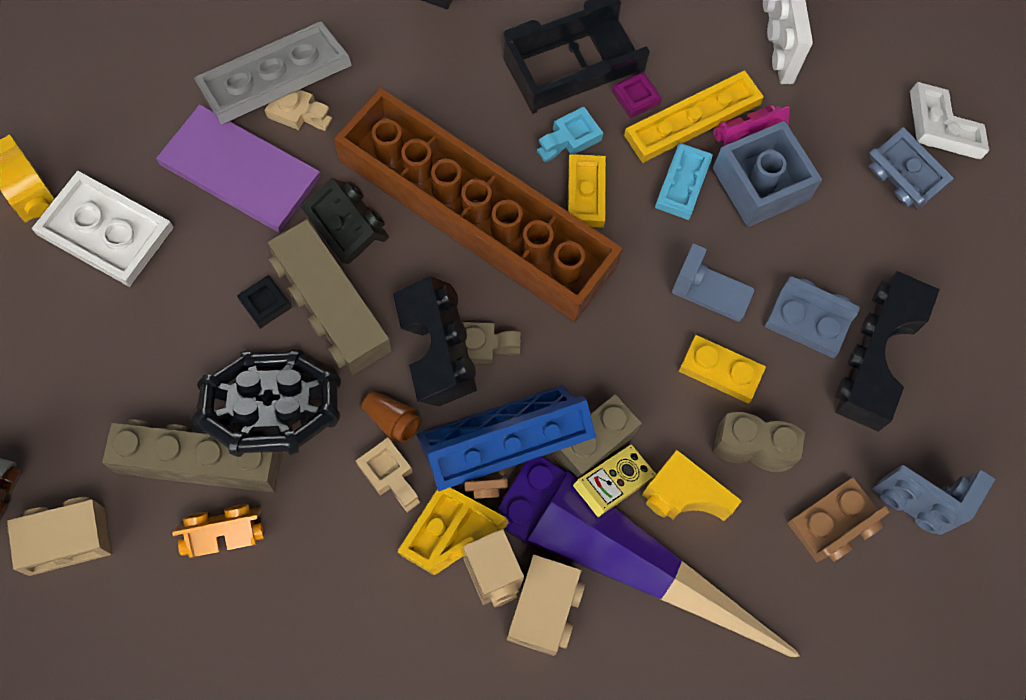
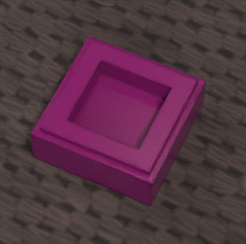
M644 72L613 86L612 93L630 119L660 105L662 98Z

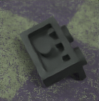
M332 177L301 208L341 262L350 264L375 240L385 242L389 236L382 228L385 225L384 220L376 211L371 208L368 209L362 202L364 195L361 190L351 181L345 183Z

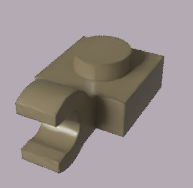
M462 322L467 332V340L465 342L469 358L474 364L493 365V354L520 355L521 332L505 331L495 334L494 323Z

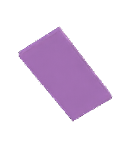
M200 104L156 158L159 165L278 233L283 230L321 178L320 171L229 121L221 125L215 114Z

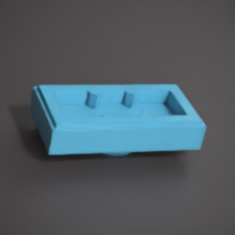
M679 143L655 208L689 220L713 154Z

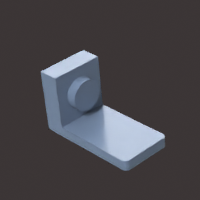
M693 243L671 293L740 322L753 296L754 288L708 269V265L701 263L707 249Z

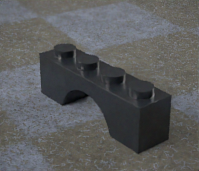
M898 271L888 282H880L872 299L873 302L877 303L874 313H868L860 330V333L865 334L861 345L857 344L848 360V365L853 367L849 378L844 377L836 391L835 398L839 399L840 402L835 413L878 432L892 422L904 386L892 375L887 365L885 356L887 340L895 335H914L929 321L940 289Z

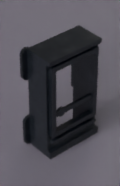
M586 0L583 6L584 10L543 25H540L536 20H531L505 30L504 61L532 114L537 113L538 109L630 74L645 72L650 51L647 46L635 50L618 20L621 0ZM590 36L603 60L587 66L581 55L579 44L574 42ZM569 44V51L574 53L582 69L538 87L524 60Z

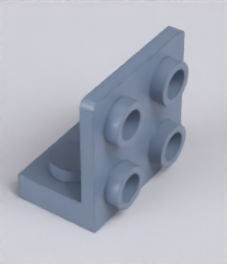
M901 465L876 482L872 490L879 494L881 501L890 508L903 510L915 518V523L923 530L942 535L974 518L996 479L983 470H979L967 478L961 476L952 487L946 485L940 489L908 467Z

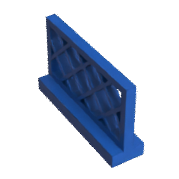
M564 385L416 434L439 491L596 438L587 400L582 395L574 397Z

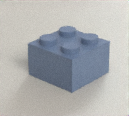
M786 121L721 147L712 168L747 227L810 201L822 181V178Z

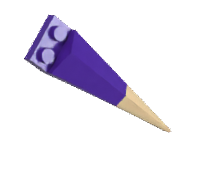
M542 457L525 462L496 510L497 513L505 516L509 521V524L503 530L523 543L633 587L789 657L799 656L794 648L616 508H611L598 518L573 487L578 479L570 472L563 471Z

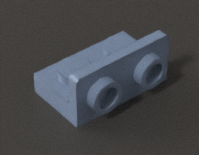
M790 276L781 288L764 327L834 359L839 353L849 326L858 315L860 307L851 303L843 295L831 294L817 288L813 282L807 279Z

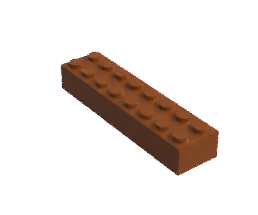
M381 87L334 138L338 160L574 322L577 321L618 267L623 251L621 246Z

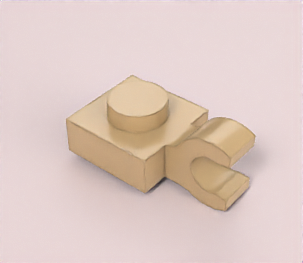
M300 89L269 103L265 109L267 118L297 130L305 122L326 131L333 120L332 117L327 115L330 110L328 106L315 102L313 94Z
M386 438L355 460L357 466L380 496L390 489L407 513L420 504L417 494L404 479L413 472L412 468L389 438Z

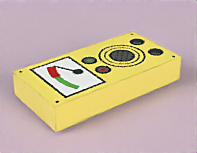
M631 444L579 478L573 487L599 518L650 482L656 474Z

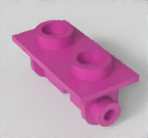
M768 105L764 109L747 114V121L739 117L728 122H721L713 131L714 137L717 142L723 141L725 146L782 121H786L789 126L790 107L781 108L780 106Z

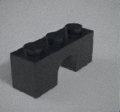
M429 276L393 293L401 329L421 336L430 333L431 344L427 354L421 360L409 365L417 402L439 407L477 391L474 379L476 369L473 361L469 358L465 342L467 340V332L460 321L457 309L458 296L452 285Z

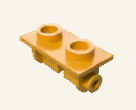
M239 504L224 509L225 514L208 517V512H200L183 517V523H180L172 532L173 536L184 535L183 539L178 540L180 555L188 554L190 558L219 552L218 536L223 535L225 536L227 550L257 545V540L264 539L262 523L254 524V520L261 513V507L250 509L249 504Z

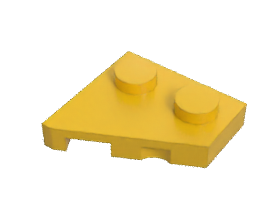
M452 488L441 491L437 489L397 552L403 558L436 575L464 556V545L505 529L509 521L505 516Z

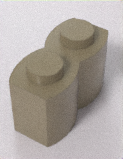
M731 412L724 416L716 428L712 453L720 459L731 463L751 462L765 471L786 472L802 459L806 432L788 422L772 421L765 423L759 417L749 413Z

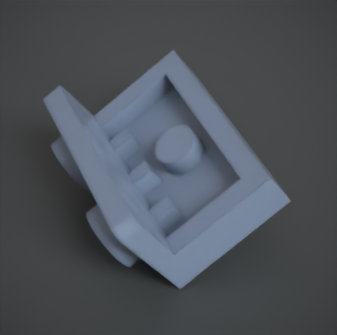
M904 127L878 150L874 148L869 152V158L872 162L869 165L871 171L881 181L888 178L897 187L893 192L906 207L913 204L920 210L954 181V178Z

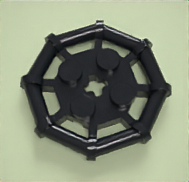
M299 349L279 353H250L249 350L240 352V357L213 374H205L200 378L197 383L200 390L197 412L194 413L192 422L196 430L208 433L229 449V453L233 456L241 457L244 453L288 452L289 455H293L299 452V447L327 427H335L341 417L340 412L337 410L338 388L341 385V379L335 371L325 370L305 357L304 352ZM261 368H284L283 370L272 371L257 370ZM298 372H302L314 381L304 382L301 380V375ZM236 378V383H234L233 385L227 384L228 382ZM321 396V405L319 407L310 405V399ZM215 399L226 401V407L215 411ZM272 401V404L264 406L263 402ZM300 420L302 426L293 431L292 425ZM236 423L241 427V431L234 432L226 425H231L235 428Z

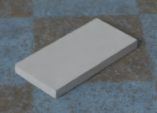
M320 21L202 73L194 79L222 125L348 68L352 64L349 55L324 23Z

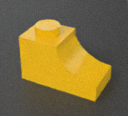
M9 134L0 139V190L11 207L26 223L33 218L41 217L55 198L35 167Z
M678 450L674 452L642 494L647 499V506L653 512L664 518L669 516L672 520L682 512L703 511L725 521L742 502V500Z

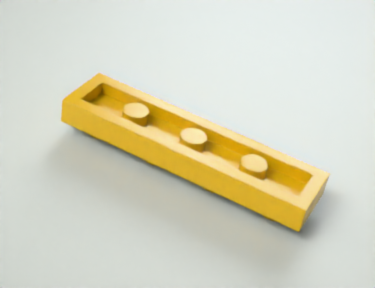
M744 70L627 127L624 137L641 162L644 163L678 146L679 143H684L718 126L721 122H726L761 105L764 96Z

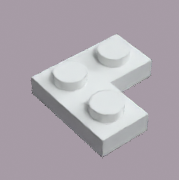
M917 82L910 90L917 141L926 146L981 160L989 152L985 124L953 116L949 90Z

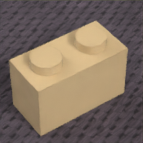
M88 497L66 500L63 507L51 510L45 507L28 509L22 512V517L7 520L13 570L31 576L112 555L105 508Z
M503 529L463 546L464 562L483 605L492 602L495 608L517 598L516 593L521 589L524 575Z
M533 554L507 641L552 656L557 653L558 647L566 649L573 628L572 623L566 622L571 606L579 607L585 588V583L578 581L581 570Z

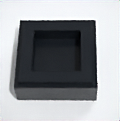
M269 275L237 295L238 300L259 329L291 309L289 301Z

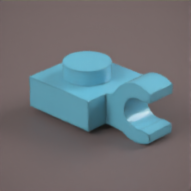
M582 107L554 121V132L539 139L542 147L537 149V153L543 162L554 159L565 148H567L570 154H577L600 142L604 133L586 108Z

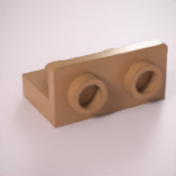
M852 477L787 524L816 563L828 556L835 562L853 549L849 542L859 534L866 540L881 530L884 525L880 520L888 515L890 511L886 505L878 510L854 477Z

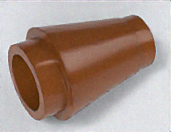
M377 391L370 392L361 406L362 410L367 413L391 441L398 440L402 444L408 442L416 434L421 424V418L416 415L415 408L380 394Z

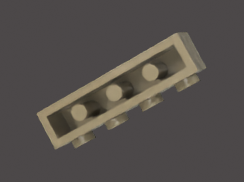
M308 219L267 242L273 255L267 258L268 262L279 278L285 275L291 283L287 290L299 308L305 305L311 313L307 320L315 334L319 338L325 335L332 346L327 348L339 369L345 365L353 376L392 352L388 336Z
M134 419L127 420L126 424L111 423L102 463L118 475L272 493L276 491L282 458L281 452L244 453L241 457L231 455L226 446L208 433L191 432V428L183 425L168 424L166 429L151 428L152 425L150 423Z

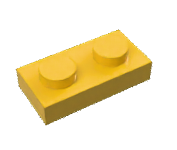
M569 154L567 211L590 227L604 228L606 156Z
M695 335L678 372L749 404L766 366Z

